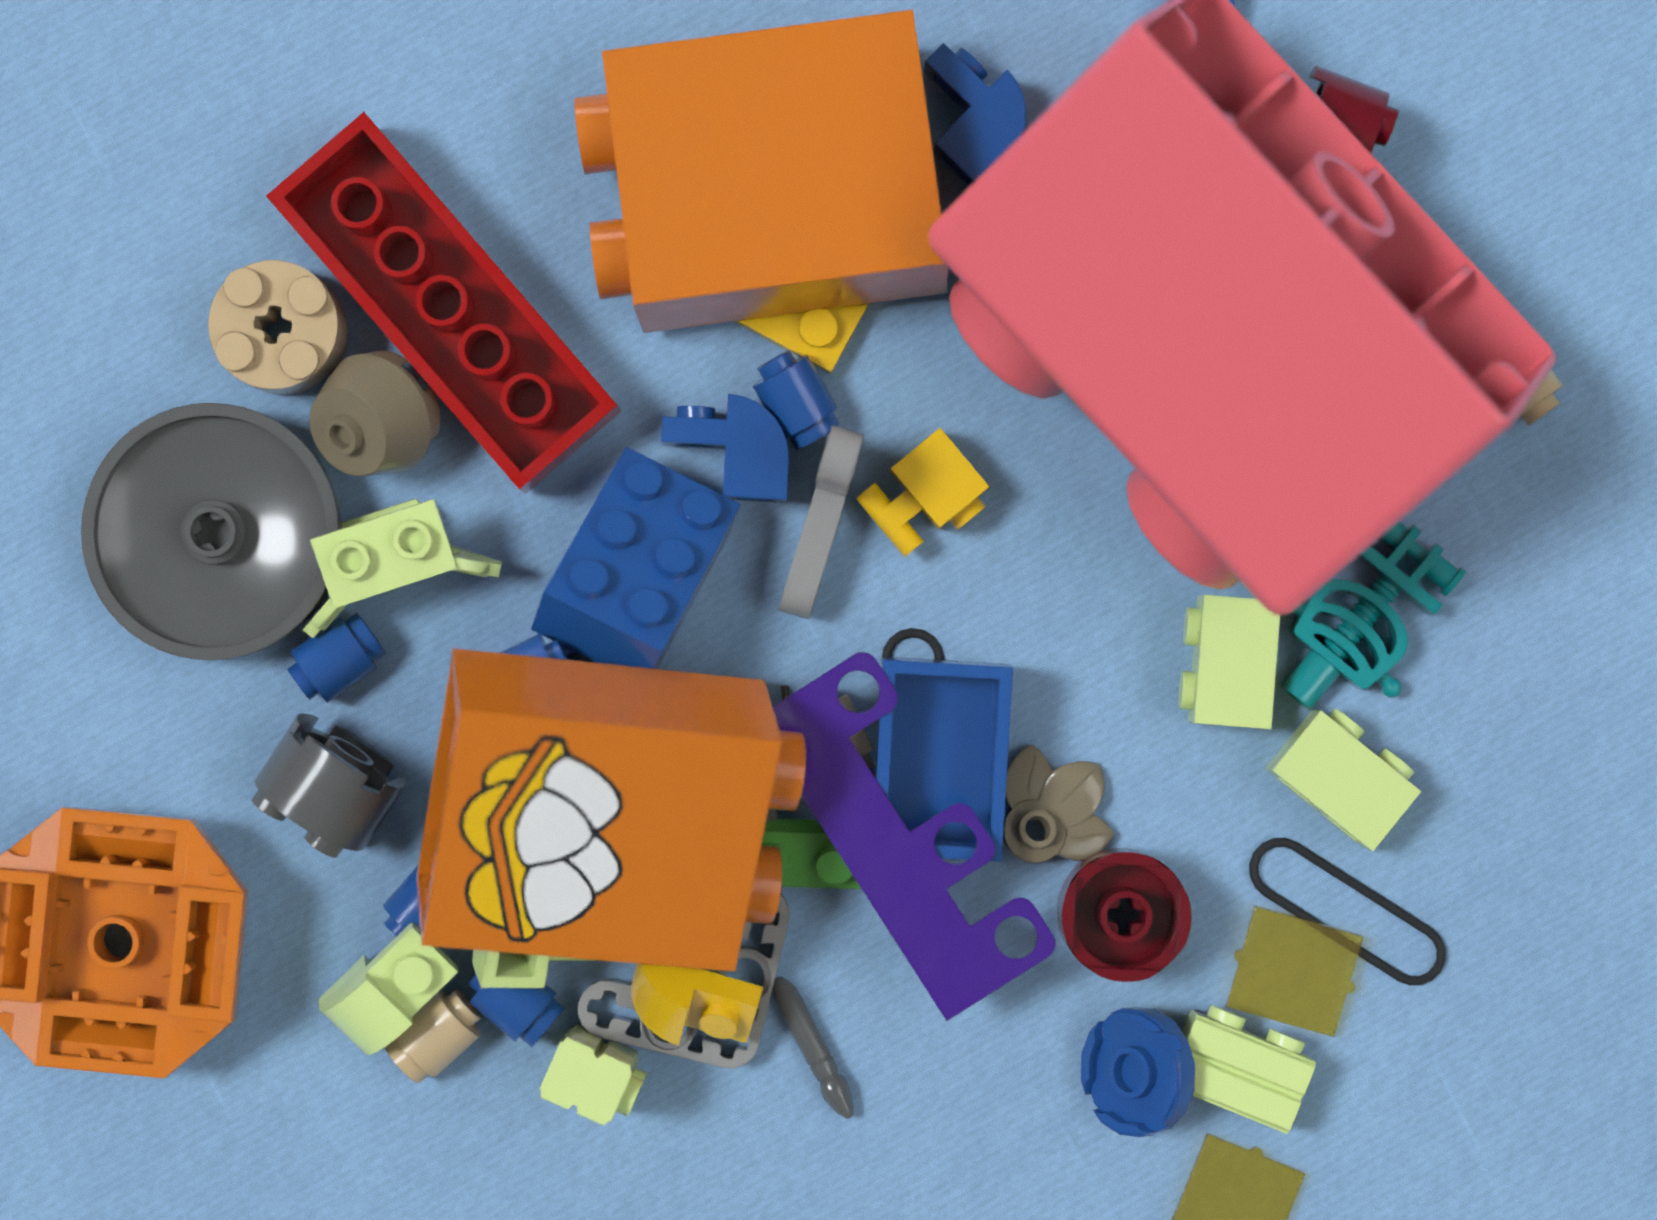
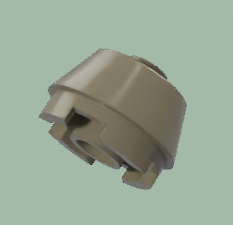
M373 351L367 354L351 355L336 365L314 400L309 418L312 437L323 457L341 472L353 476L406 472L421 462L428 450L430 440L438 435L441 417L435 392L431 387L423 391L415 377L402 367V365L409 362L404 357L388 351Z

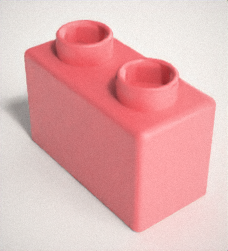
M1169 0L1136 20L933 223L928 233L929 244L933 251L959 278L954 283L949 294L951 314L964 341L979 360L1002 381L1024 394L1046 399L1058 396L1064 391L1134 466L1126 484L1129 507L1141 531L1158 553L1180 573L1202 586L1222 590L1232 587L1240 581L1266 610L1275 615H1286L1296 610L1510 428L1556 363V355L1544 338L1229 0Z

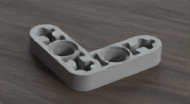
M832 425L815 480L816 488L778 611L808 620L810 618L863 446L864 434Z
M780 893L777 913H780L778 923L772 922L765 925L760 943H773L772 955L769 956L754 947H740L738 960L741 958H751L757 961L763 968L765 979L749 1034V1044L747 1047L737 1046L734 1055L722 1053V1042L705 1036L702 1039L703 1050L690 1047L689 1045L697 1029L688 1026L685 1034L681 1037L679 1046L658 1038L657 1035L644 1025L641 1019V1035L627 1031L633 1021L631 1018L614 1016L609 1025L599 1023V1012L590 1009V1000H601L605 991L617 993L615 998L617 1005L635 1010L631 999V982L619 979L603 978L593 982L584 990L578 1002V1016L581 1024L589 1033L599 1038L722 1068H737L745 1065L754 1057L759 1047L789 923L790 908L786 898ZM745 922L742 938L746 940L749 939L752 922ZM718 970L717 974L728 976V971Z

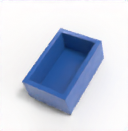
M625 447L545 588L531 630L538 634L540 633L552 641L558 640L560 645L596 663L657 669L719 555L741 504Z
M882 656V669L895 688L898 700L892 711L878 719L875 779L909 832L953 804L963 803L972 808L994 842L995 853L990 861L1002 862L1013 667L1010 664ZM951 822L942 826L936 833L934 840L935 850L938 856L943 859L969 860L973 856L977 845L972 829L960 822Z

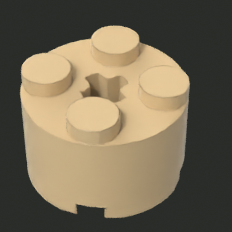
M266 260L238 268L227 276L225 282L217 291L210 308L208 321L209 337L219 363L233 376L261 391L276 395L302 393L331 374L343 358L348 340V323L342 306L334 292L322 280L299 265L280 260ZM279 314H281L283 319L292 324V329L290 333H280L277 343H275L274 337L266 333L268 323L276 322Z

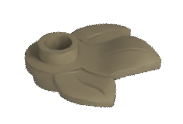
M1030 745L1020 751L1007 769L1005 800L1010 811L1004 818L1003 841L1007 850L1018 860L1029 864L1043 863L1056 855L1074 861H1082L1101 852L1114 836L1111 828L1101 818L1093 815L1101 803L1104 793L1102 767L1095 762L1077 761L1062 765L1053 771L1044 755L1034 745ZM1028 820L1039 821L1044 826L1045 837L1043 841H1034L1029 838L1026 833V823Z

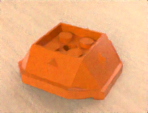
M62 807L13 847L0 855V1027L35 1066L166 1078L235 1021L248 890L195 819ZM112 923L125 927L132 937V949L126 958L116 957L106 948L104 941L105 932Z

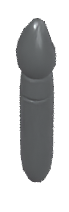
M776 977L773 985L775 1001L807 1064L810 1065L811 1071L818 1082H820V1090L824 1100L837 1114L846 1119L853 1116V1101L846 1079L838 1073L834 1059L830 1056L831 1053L797 989L789 980L783 977Z

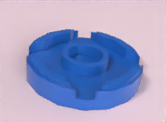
M1129 1007L1111 1012L1112 1014L1105 1021H1098L1090 1030L1081 1053V1082L1085 1095L1091 1094L1093 1102L1098 1108L1093 1110L1101 1123L1119 1135L1145 1137L1171 1129L1187 1112L1195 1090V1062L1187 1038L1174 1020L1156 1009Z

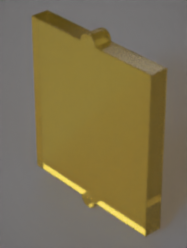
M1254 905L1242 949H1237L1234 952V958L1238 964L1226 1007L1334 1037L1346 995L1355 990V984L1351 978L1363 936Z
M1206 1133L1171 1220H1287L1305 1173L1263 1156L1262 1150L1257 1146H1253L1248 1150Z

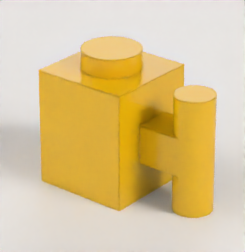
M939 428L890 469V473L905 490L891 502L880 487L874 483L856 498L900 553L906 557L924 542L908 521L922 511L937 530L947 522H950L956 530H959L986 507L979 496L989 488V485L945 432Z

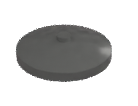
M198 403L176 407L143 421L123 436L108 452L99 465L85 498L82 513L81 540L85 566L98 597L118 623L132 635L160 651L175 656L198 660H226L248 656L279 643L295 632L314 613L328 590L310 539L342 529L338 498L325 467L311 448L292 430L262 413L245 407L222 403Z

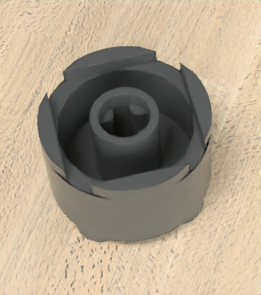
M301 713L296 716L256 777L255 784L258 791L252 798V802L268 816L280 821H284L287 817L307 830L304 836L305 840L316 850L327 856L337 858L343 848L361 851L366 847L405 788L406 780L403 776L391 780L388 774L394 765L357 736L337 725L333 727L328 735L313 728L319 717Z

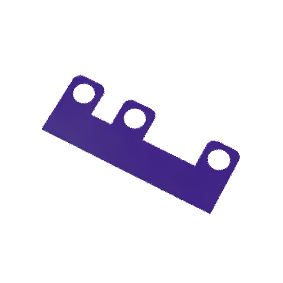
M859 652L772 708L779 730L801 732L804 736L806 766L802 797L941 1014L948 1021L1048 958L1055 950L1056 941L1034 904L1030 900L1021 897L1012 899L973 925H969L947 891V888L987 864L995 853L994 842L972 808L963 803L951 805L909 832L850 740L851 736L892 711L898 700L895 688L875 657L866 652ZM853 671L869 673L875 678L879 686L877 703L870 710L863 713H854L845 709L837 695L840 680L846 674ZM947 823H963L970 827L975 834L977 841L976 850L973 856L964 863H947L938 856L935 850L934 840L936 833ZM1013 916L1023 917L1029 920L1035 927L1037 943L1033 951L1027 956L1010 958L998 949L995 942V932L998 925L1006 918Z

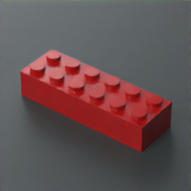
M365 112L361 113L266 195L270 202L522 492L528 493L622 411Z

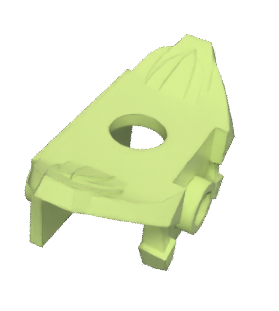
M415 498L342 522V529L310 539L330 597L307 623L303 631L314 638L320 630L328 628L347 604L451 570L476 576L499 578L503 562L450 545L435 499L421 502Z

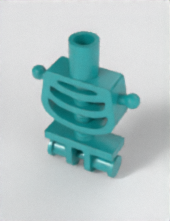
M1399 521L1380 537L1382 541L1391 547L1385 557L1372 546L1357 557L1380 577L1375 578V583H1371V588L1353 581L1332 579L1292 612L1297 617L1291 625L1289 633L1305 646L1309 653L1281 685V688L1306 709L1312 710L1339 675L1356 689L1365 690L1377 681L1382 686V692L1385 696L1394 698L1401 693L1402 685L1400 681L1392 678L1387 671L1405 655L1408 637L1402 620L1390 606L1389 602L1393 603V597L1397 598V592H1400L1427 615H1435L1442 607V604L1417 583L1425 575L1441 588L1440 593L1443 596H1447L1466 574L1462 567L1457 569L1441 556L1443 548L1437 543H1434L1427 551L1417 544L1415 540L1420 535L1421 530L1414 524L1408 529ZM1405 553L1417 561L1407 575L1395 566ZM1333 591H1342L1359 598V604L1355 603L1354 608L1348 610L1338 604L1326 603L1323 600ZM1317 613H1323L1335 617L1342 624H1338V629L1333 630L1324 624L1314 622L1313 617ZM1377 617H1381L1388 627L1390 634L1388 650H1386L1379 635L1372 629L1373 623L1377 622ZM1314 635L1325 639V645L1320 643ZM1360 638L1365 642L1373 657L1371 666H1369L1366 658L1356 648V643H1360ZM1343 659H1348L1353 669L1350 666H1348L1343 661Z

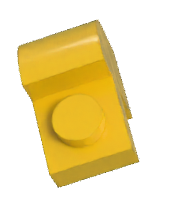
M636 963L631 983V999L634 1009L644 1025L655 1035L669 1043L679 1046L684 1027L688 1026L702 1030L715 1038H729L747 1044L763 987L704 969Z

